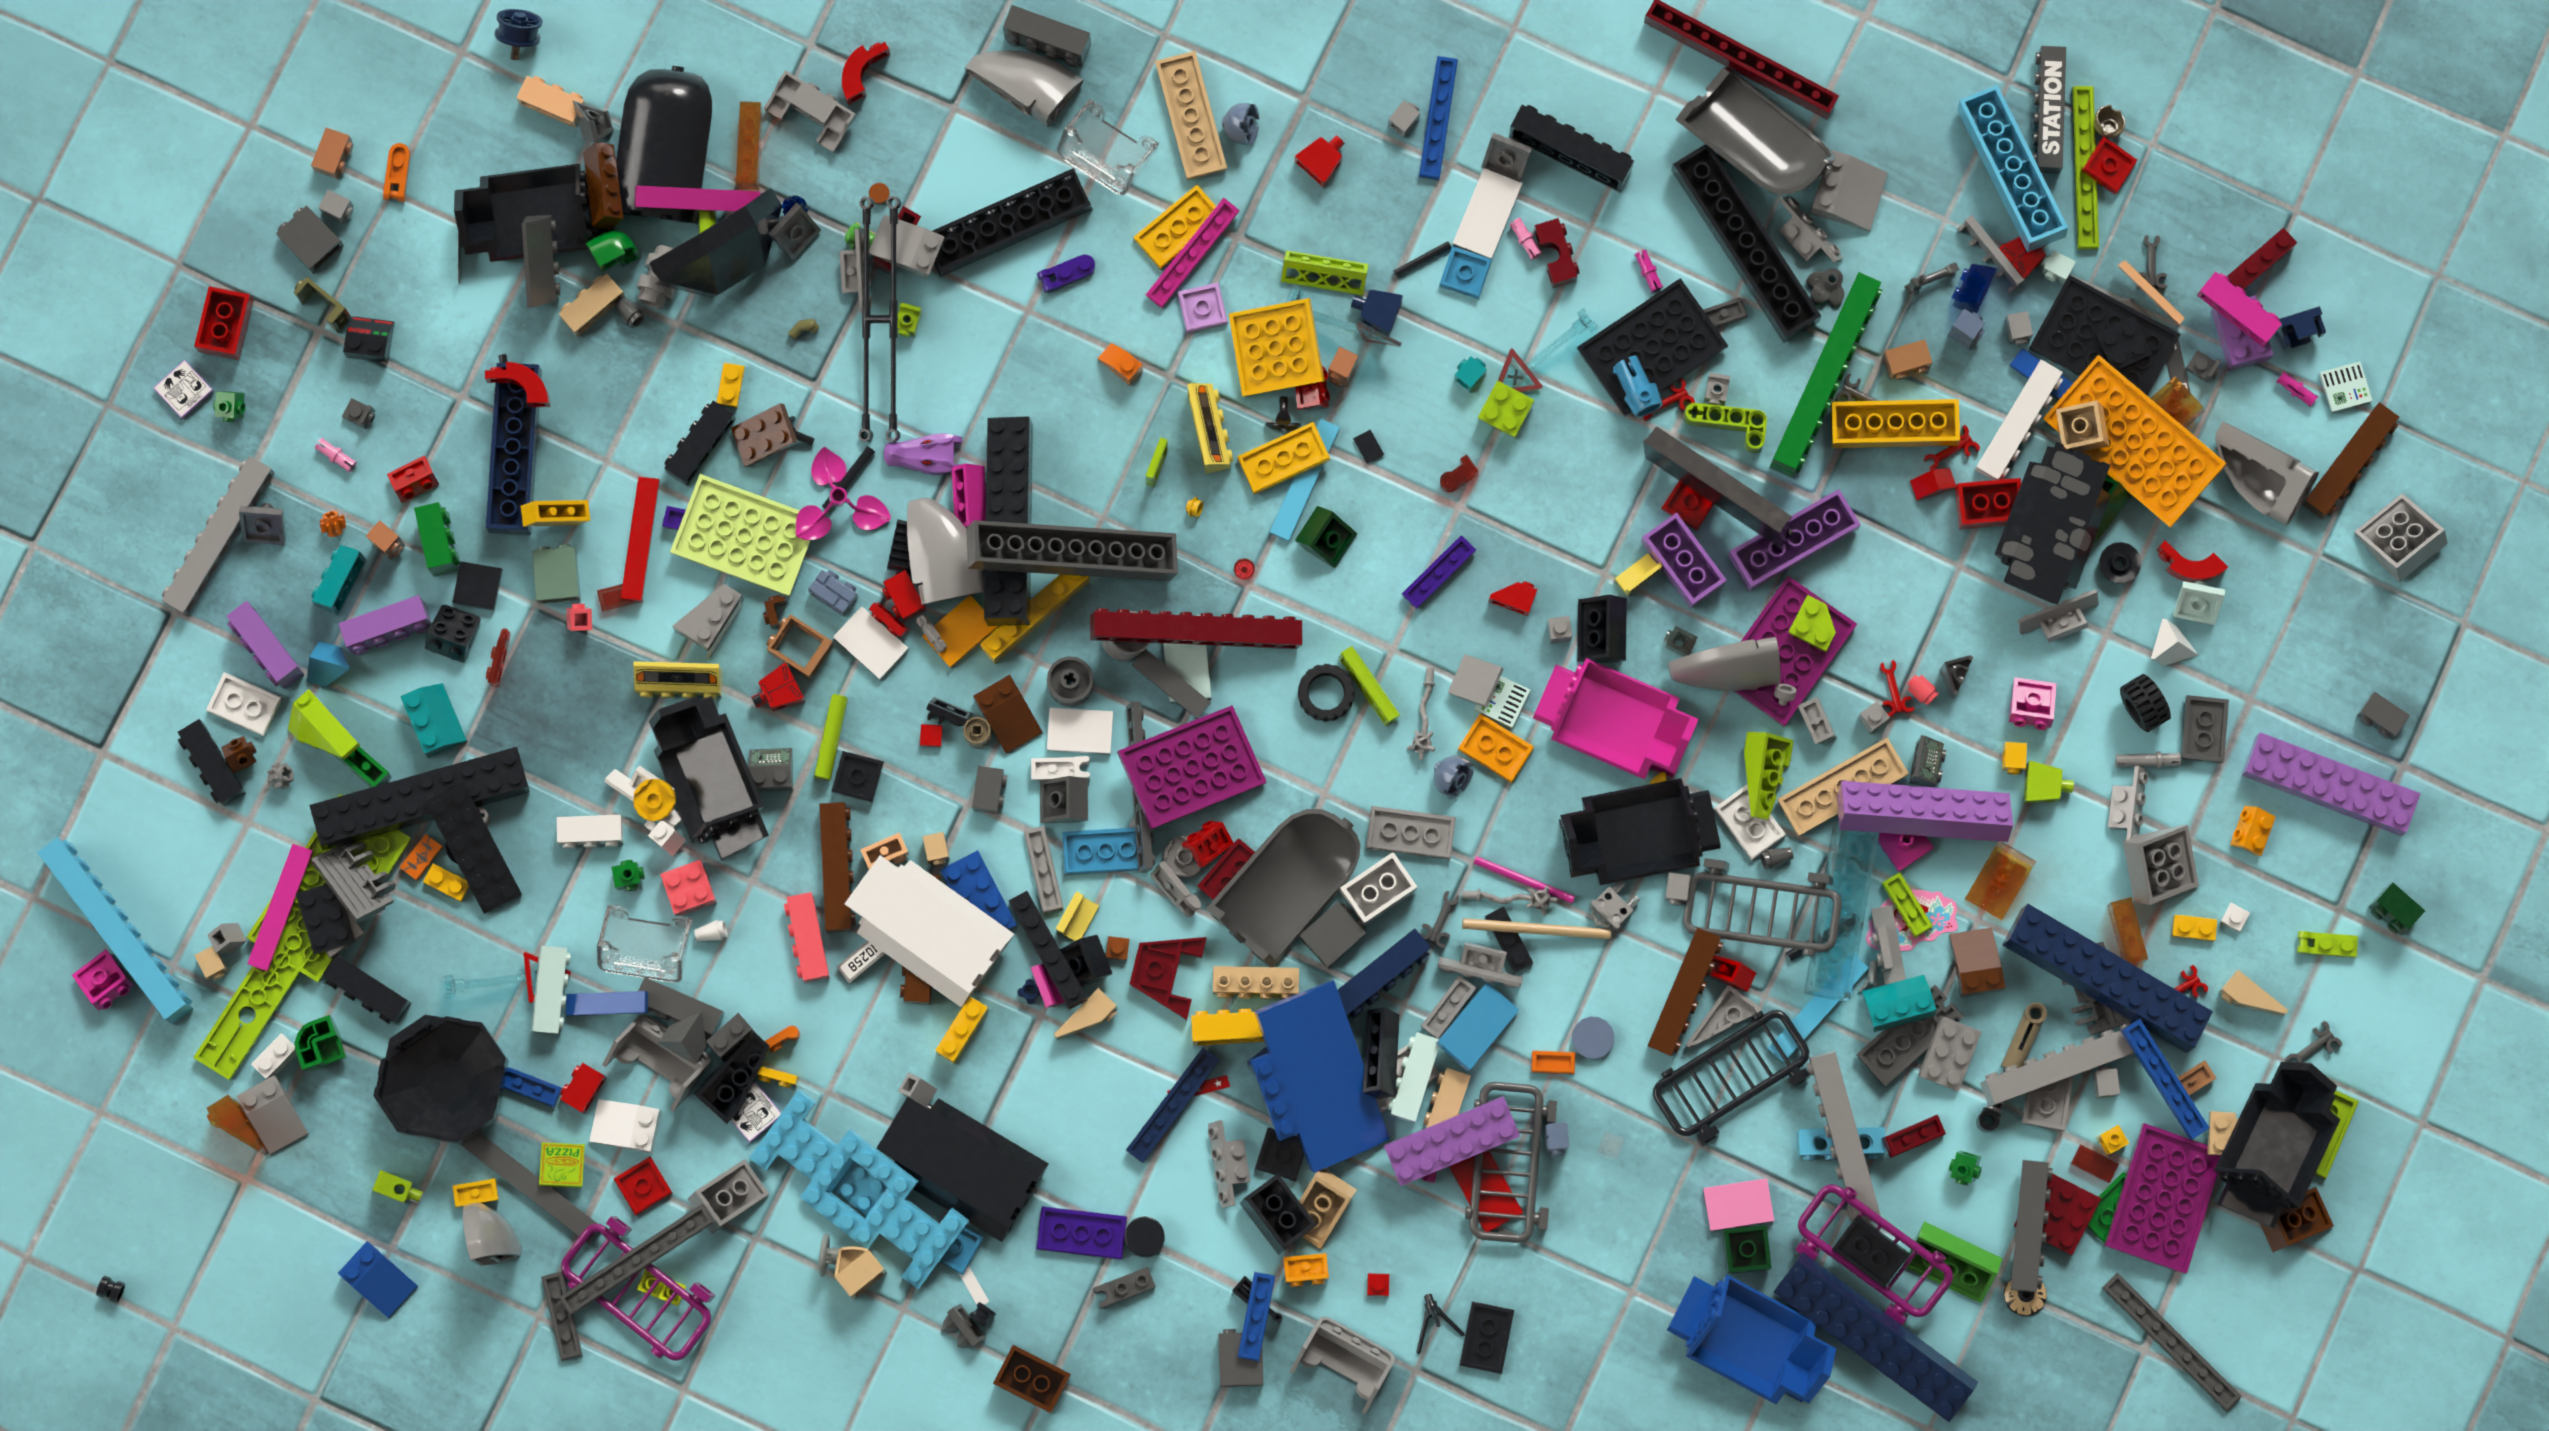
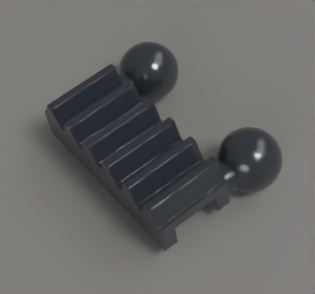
M898 519L887 570L901 572L906 570L907 574H911L907 521Z

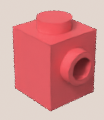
M583 603L572 604V608H566L568 630H592L591 608L585 607Z

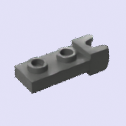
M1145 1267L1108 1283L1096 1286L1092 1291L1094 1294L1104 1293L1106 1295V1300L1099 1304V1308L1103 1309L1153 1289L1156 1286L1149 1268Z

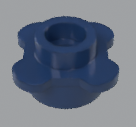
M1027 979L1023 987L1017 991L1018 996L1025 998L1030 1005L1034 1004L1035 999L1041 995L1038 986L1034 984L1032 979Z

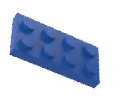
M978 850L940 869L950 889L1008 930L1017 927Z

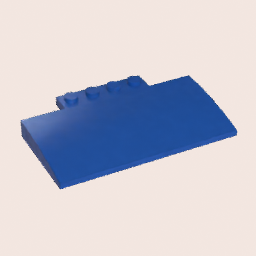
M1334 980L1254 1011L1268 1053L1251 1059L1250 1063L1279 1141L1297 1134L1309 1169L1314 1173L1390 1139L1376 1098L1363 1093L1364 1064Z

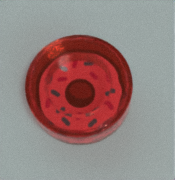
M1247 558L1239 559L1234 565L1235 576L1240 580H1249L1253 577L1255 573L1254 563Z

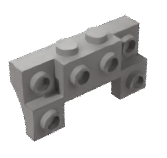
M785 70L764 110L782 121L790 108L795 109L824 127L816 142L835 153L845 138V133L855 120L856 114L839 104L837 99L831 94L827 93L825 95L819 91L820 88L811 82L807 84Z

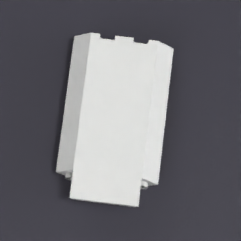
M880 855L845 902L846 906L862 916L858 923L861 927L857 934L960 1007L966 1003L979 982L986 976L995 960L1006 949L1014 936V933L911 860L905 866L901 864L898 868Z

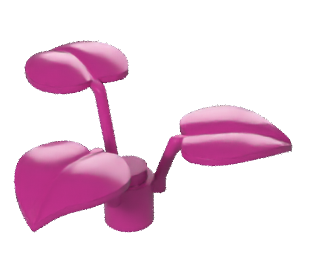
M823 447L817 453L812 463L811 475L815 483L820 486L829 483L832 488L829 496L830 503L823 512L815 505L805 506L799 511L796 518V536L798 538L817 540L824 537L832 526L831 520L825 516L832 506L840 507L847 503L855 510L853 521L856 526L867 531L874 530L889 522L891 516L886 506L874 496H861L857 500V506L853 505L850 499L847 498L845 489L833 484L840 482L846 474L844 461L827 447Z

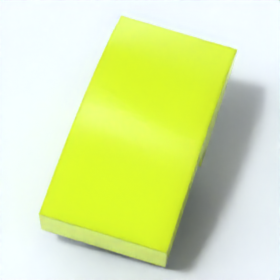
M644 1269L636 1289L646 1293L657 1278ZM660 1281L650 1295L667 1301L673 1291ZM676 1282V1283H677L678 1285H680L682 1288H684V1289L686 1288L685 1285ZM676 1295L671 1304L678 1306L681 1297Z

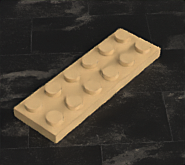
M1196 51L1155 61L1186 179L1190 180L1227 170Z
M1887 737L1778 798L1777 802L1799 837L1838 815L1837 795L1841 781L1893 784L1908 776L1909 773Z

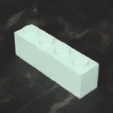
M540 946L531 1031L558 1034L559 1030L563 1029L564 1017H560L561 1008H565L566 996L562 994L563 987H567L568 983L565 965L569 966L570 953H567V948Z
M1418 1032L1415 1037L1411 1036L1407 1049H1411L1409 1058L1404 1057L1401 1069L1405 1071L1403 1077H1398L1396 1082L1398 1093L1396 1098H1391L1388 1110L1392 1111L1390 1116L1415 1124L1439 1046L1436 1044L1439 1039Z

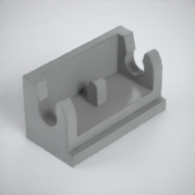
M1818 697L1798 705L1815 744H1822L1828 739L1837 737Z

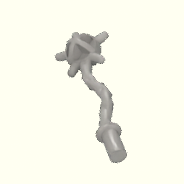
M1426 668L1425 682L1423 683L1426 686V691L1419 707L1423 723L1421 734L1416 730L1414 732L1416 737L1413 739L1412 745L1407 747L1408 750H1414L1419 754V760H1423L1424 754L1429 752V750L1435 751L1430 739L1433 732L1430 731L1427 734L1429 721L1426 715V703L1432 692V687L1435 686L1434 668Z
M1546 886L1544 890L1538 891L1530 888L1528 891L1531 895L1514 894L1505 898L1481 892L1480 889L1462 892V899H1477V901H1480L1481 898L1501 904L1511 903L1516 900L1530 901L1526 907L1531 908L1534 906L1536 909L1541 910L1542 915H1546V908L1549 907L1551 902L1558 901L1557 898L1551 897L1548 893L1549 886Z

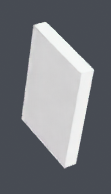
M862 606L833 636L841 646L879 680L909 650L904 643L892 635L881 623L876 621Z
M224 672L206 711L265 737L283 698Z
M1050 708L1047 751L1111 754L1113 711Z
M1748 784L1713 809L1751 861L1786 836L1771 814L1768 820L1751 816Z

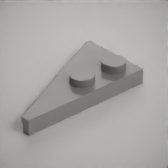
M1728 985L1685 1046L1690 1049L1761 1011L1762 1008Z

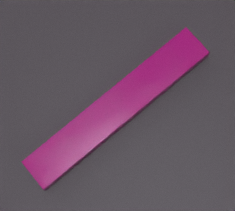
M635 186V207L737 211L760 196V191Z
M1222 198L1147 291L1145 296L1162 308L1240 210L1227 199Z
M292 844L249 957L248 965L267 972L269 971L295 903L296 893L299 892L312 858L313 850Z

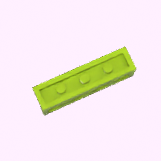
M1286 250L1281 282L1364 295L1369 264ZM1287 268L1296 269L1299 275L1296 277L1286 276ZM1316 272L1321 278L1316 281L1310 280L1307 274ZM1332 275L1338 276L1341 282L1332 284L1327 278ZM1351 279L1361 280V287H1351L1348 281Z

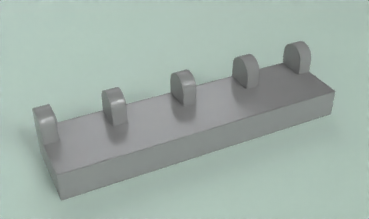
M1972 215L1968 217L1957 230L1961 232L1965 228L1974 238L1969 242V245L1971 247L1976 243L1980 245L1987 254L1982 261L1985 263L1989 259L1992 260L2000 270L1995 277L1999 279L2004 275L2012 285L2006 290L2010 294L2022 285L2024 279Z

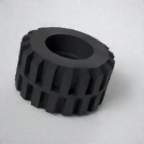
M2141 674L2120 687L2121 699L2134 722L2145 732H2150L2171 719L2170 708L2164 695L2155 682L2147 675Z

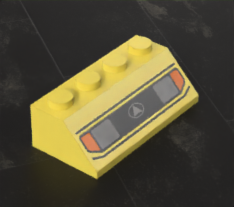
M1187 384L1189 402L1205 473L1230 469V462H1233L1231 449L1227 450L1225 442H1229L1227 430H1222L1221 422H1224L1222 409L1218 410L1216 403L1220 401L1218 389L1214 390L1212 384Z
M634 661L635 692L640 694V697L652 698L653 695H661L662 698H674V695H682V698L690 699L695 696H704L703 698L712 696L713 700L716 699V696L722 697L723 671L719 664Z

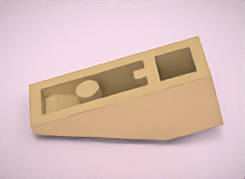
M2239 970L2233 973L2219 991L2222 994L2221 998L2230 1005L2233 1003L2236 1006L2283 1016L2289 1011Z
M1098 988L1054 1033V1037L1058 1040L1100 1025L1105 1020L1111 1021L1117 1014L1115 1011L1117 1005Z

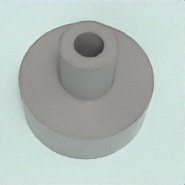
M1777 684L1774 696L1779 699L1780 705L1786 706L1788 701L1795 699L1797 690L1788 684Z

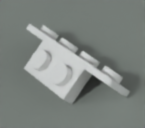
M639 766L631 779L615 769L605 778L604 782L634 802V791L639 784L645 780L659 778ZM674 809L670 816L663 819V821L674 828L682 821L679 811Z

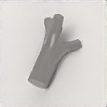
M1870 961L1867 978L1859 992L1862 993L1870 984H1873L1875 988L1879 987L1877 982V961Z

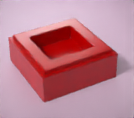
M921 724L920 746L942 747L943 726Z

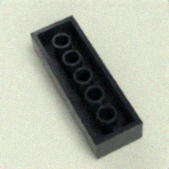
M1521 105L1510 126L1509 138H1516L1521 144L1529 146L1533 150L1621 193L1634 163L1629 154L1612 150L1613 147L1604 142L1600 144L1594 141L1591 135L1587 133L1580 134L1575 131L1576 129L1569 124L1562 125L1556 122L1557 119L1548 114L1544 116L1538 113V110L1531 105Z

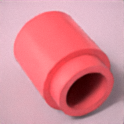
M1915 675L1907 683L1910 686L1907 690L1921 703L1924 702L1927 706L1939 694L1936 691V687L1923 675L1919 677Z

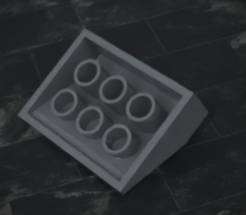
M552 215L526 216L522 222L527 308L554 302L557 300V296L561 295L560 283H556V275H559V262H555L554 254H558L557 241H553V233H556L557 229L556 220H552Z

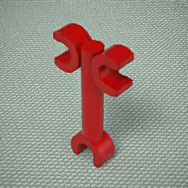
M1681 378L1679 380L1681 384L1679 389L1675 388L1673 384L1670 385V390L1674 394L1663 399V405L1656 411L1644 416L1643 421L1650 420L1653 413L1680 401L1679 408L1681 411H1685L1684 401L1695 403L1694 398L1689 396L1685 389L1686 382L1684 379Z
M1966 425L1962 426L1964 435H1960L1958 446H1949L1936 455L1927 454L1924 457V462L1929 459L1934 461V465L1929 468L1930 471L1936 469L1940 461L1964 448V455L1967 458L1971 456L1968 451L1969 447L1975 448L1976 452L1980 451L1979 444L1973 442L1972 438L1968 435L1969 429Z
M1894 660L1891 661L1892 668L1889 670L1884 667L1882 662L1880 664V671L1886 674L1892 701L1883 702L1882 707H1891L1892 711L1887 713L1889 717H1892L1894 713L1913 712L1915 710L1914 707L1907 708L1905 706V702L1911 701L1912 697L1906 696L1902 701L1900 699L1894 675L1896 662Z
M2192 965L2190 966L2192 975L2187 976L2184 970L2181 971V977L2187 981L2174 989L2181 993L2191 989L2193 997L2197 998L2199 996L2196 992L2197 987H2201L2204 992L2208 991V987L2201 982L2197 976V968Z

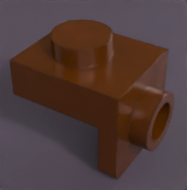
M780 595L771 596L768 598L769 601L764 602L767 611L763 613L766 625L770 624L772 630L777 629L779 626L775 607L787 604L786 598Z

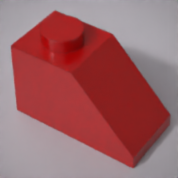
M1516 582L1490 594L1488 602L1528 616L1537 589L1529 582Z
M1714 955L1712 958V962L1715 963L1711 974L1706 973V975L1733 988L1748 992L1756 972L1743 963Z

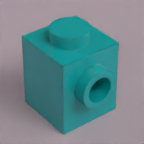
M1472 356L1468 360L1464 358L1457 366L1458 371L1454 375V380L1471 392L1486 375V364L1479 358L1474 359Z

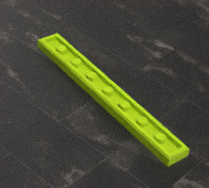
M2073 86L2072 110L2077 250H2098L2097 182L2081 171L2096 147L2094 86Z

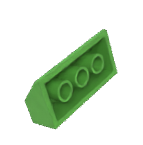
M1924 1221L1914 1241L1933 1254L1935 1251H1939L1946 1257L1944 1263L1951 1268L1953 1273V1281L1949 1289L1982 1303L1998 1274L2003 1258ZM1916 1254L1906 1268L1923 1275L1931 1263L1919 1254ZM1934 1267L1926 1278L1941 1284L1945 1276L1942 1271Z

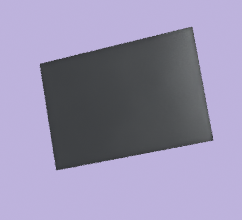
M1371 430L1353 438L1367 464L1384 455Z

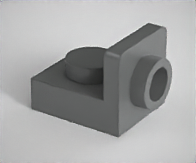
M2197 350L2185 369L2207 382L2210 378H2216L2221 370L2218 367L2221 361L2218 359L2214 361Z
M351 398L342 418L366 429L367 425H371L375 418V410L372 406H367Z

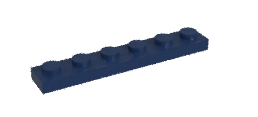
M1202 1047L1127 1147L1126 1151L1140 1162H1145L1219 1063L1220 1059Z

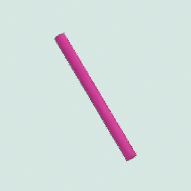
M1476 856L1473 864L1534 889L1544 890L1546 886H1549L1548 893L1551 896L1571 904L1573 903L1575 896L1481 857Z

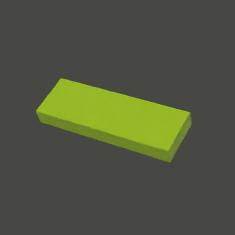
M1900 872L1881 883L1914 938L1933 928L1932 923Z

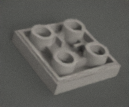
M1464 654L1448 693L1487 708L1504 669Z

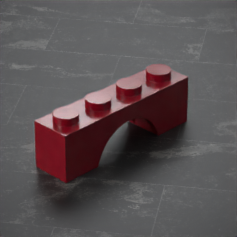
M2283 227L2227 276L2230 280L2229 282L2235 287H2241L2245 291L2266 270L2293 250L2297 241Z

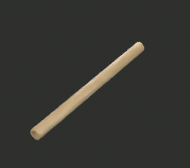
M1462 919V929L1609 940L1611 938V929Z

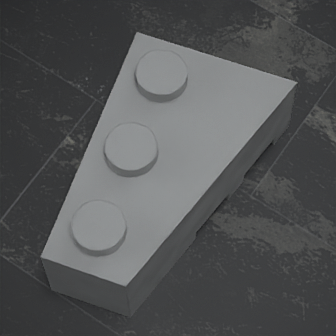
M723 584L672 627L675 632L709 652L740 602H743L744 598L742 594Z

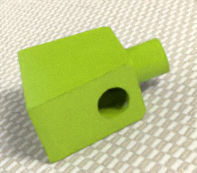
M2029 761L2026 764L2023 804L2058 802L2061 792L2073 793L2074 781L2063 780V770L2060 768Z
M380 1170L372 1189L375 1193L401 1203H405L407 1199L418 1204L423 1193L412 1188V1182ZM396 1185L404 1187L402 1194L394 1191Z

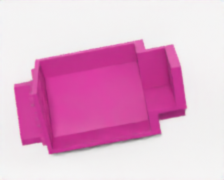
M1587 658L1583 666L1578 665L1575 672L1557 664L1555 665L1533 716V719L1552 726L1550 730L1554 731L1551 740L1642 779L1646 778L1649 769L1659 773L1665 772L1666 776L1674 778L1699 720L1675 709L1680 699L1679 697Z

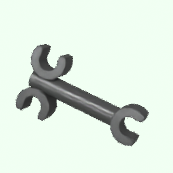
M2145 235L2143 244L2147 248V274L2144 272L2139 274L2152 287L2164 290L2167 288V285L2160 284L2159 279H2166L2167 274L2159 273L2156 276V247L2160 243V237L2156 236L2155 243L2152 244L2148 241V235Z
M1952 263L1944 269L1925 276L1922 274L1916 279L1915 277L1910 279L1909 284L1904 286L1907 294L1914 290L1918 291L1922 288L1921 286L1956 274V271H1959L1957 263Z
M1851 374L1846 376L1842 391L1838 392L1835 397L1837 402L1841 396H1845L1847 402L1852 401V397L1860 401H1879L1856 390L1861 383V379L1858 378L1855 384H1851L1849 382Z
M1446 891L1443 895L1444 905L1433 929L1428 924L1422 925L1423 928L1428 930V934L1421 936L1424 940L1436 943L1440 949H1445L1446 947L1440 943V938H1450L1448 933L1440 932L1452 906H1455L1459 901L1458 895L1454 901H1449L1447 899L1449 891Z
M2323 1021L2321 1023L2324 1027L2323 1032H2319L2316 1027L2312 1029L2314 1035L2319 1038L2299 1053L2288 1055L2285 1060L2288 1061L2294 1058L2297 1062L2302 1063L2305 1058L2323 1045H2325L2328 1053H2332L2331 1042H2335L2340 1047L2342 1046V1041L2334 1037L2331 1031H2329V1024Z

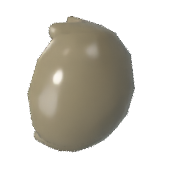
M2106 105L2097 111L2094 118V127L2101 136L2109 139L2116 138L2124 131L2126 120L2120 110L2113 109L2112 105Z

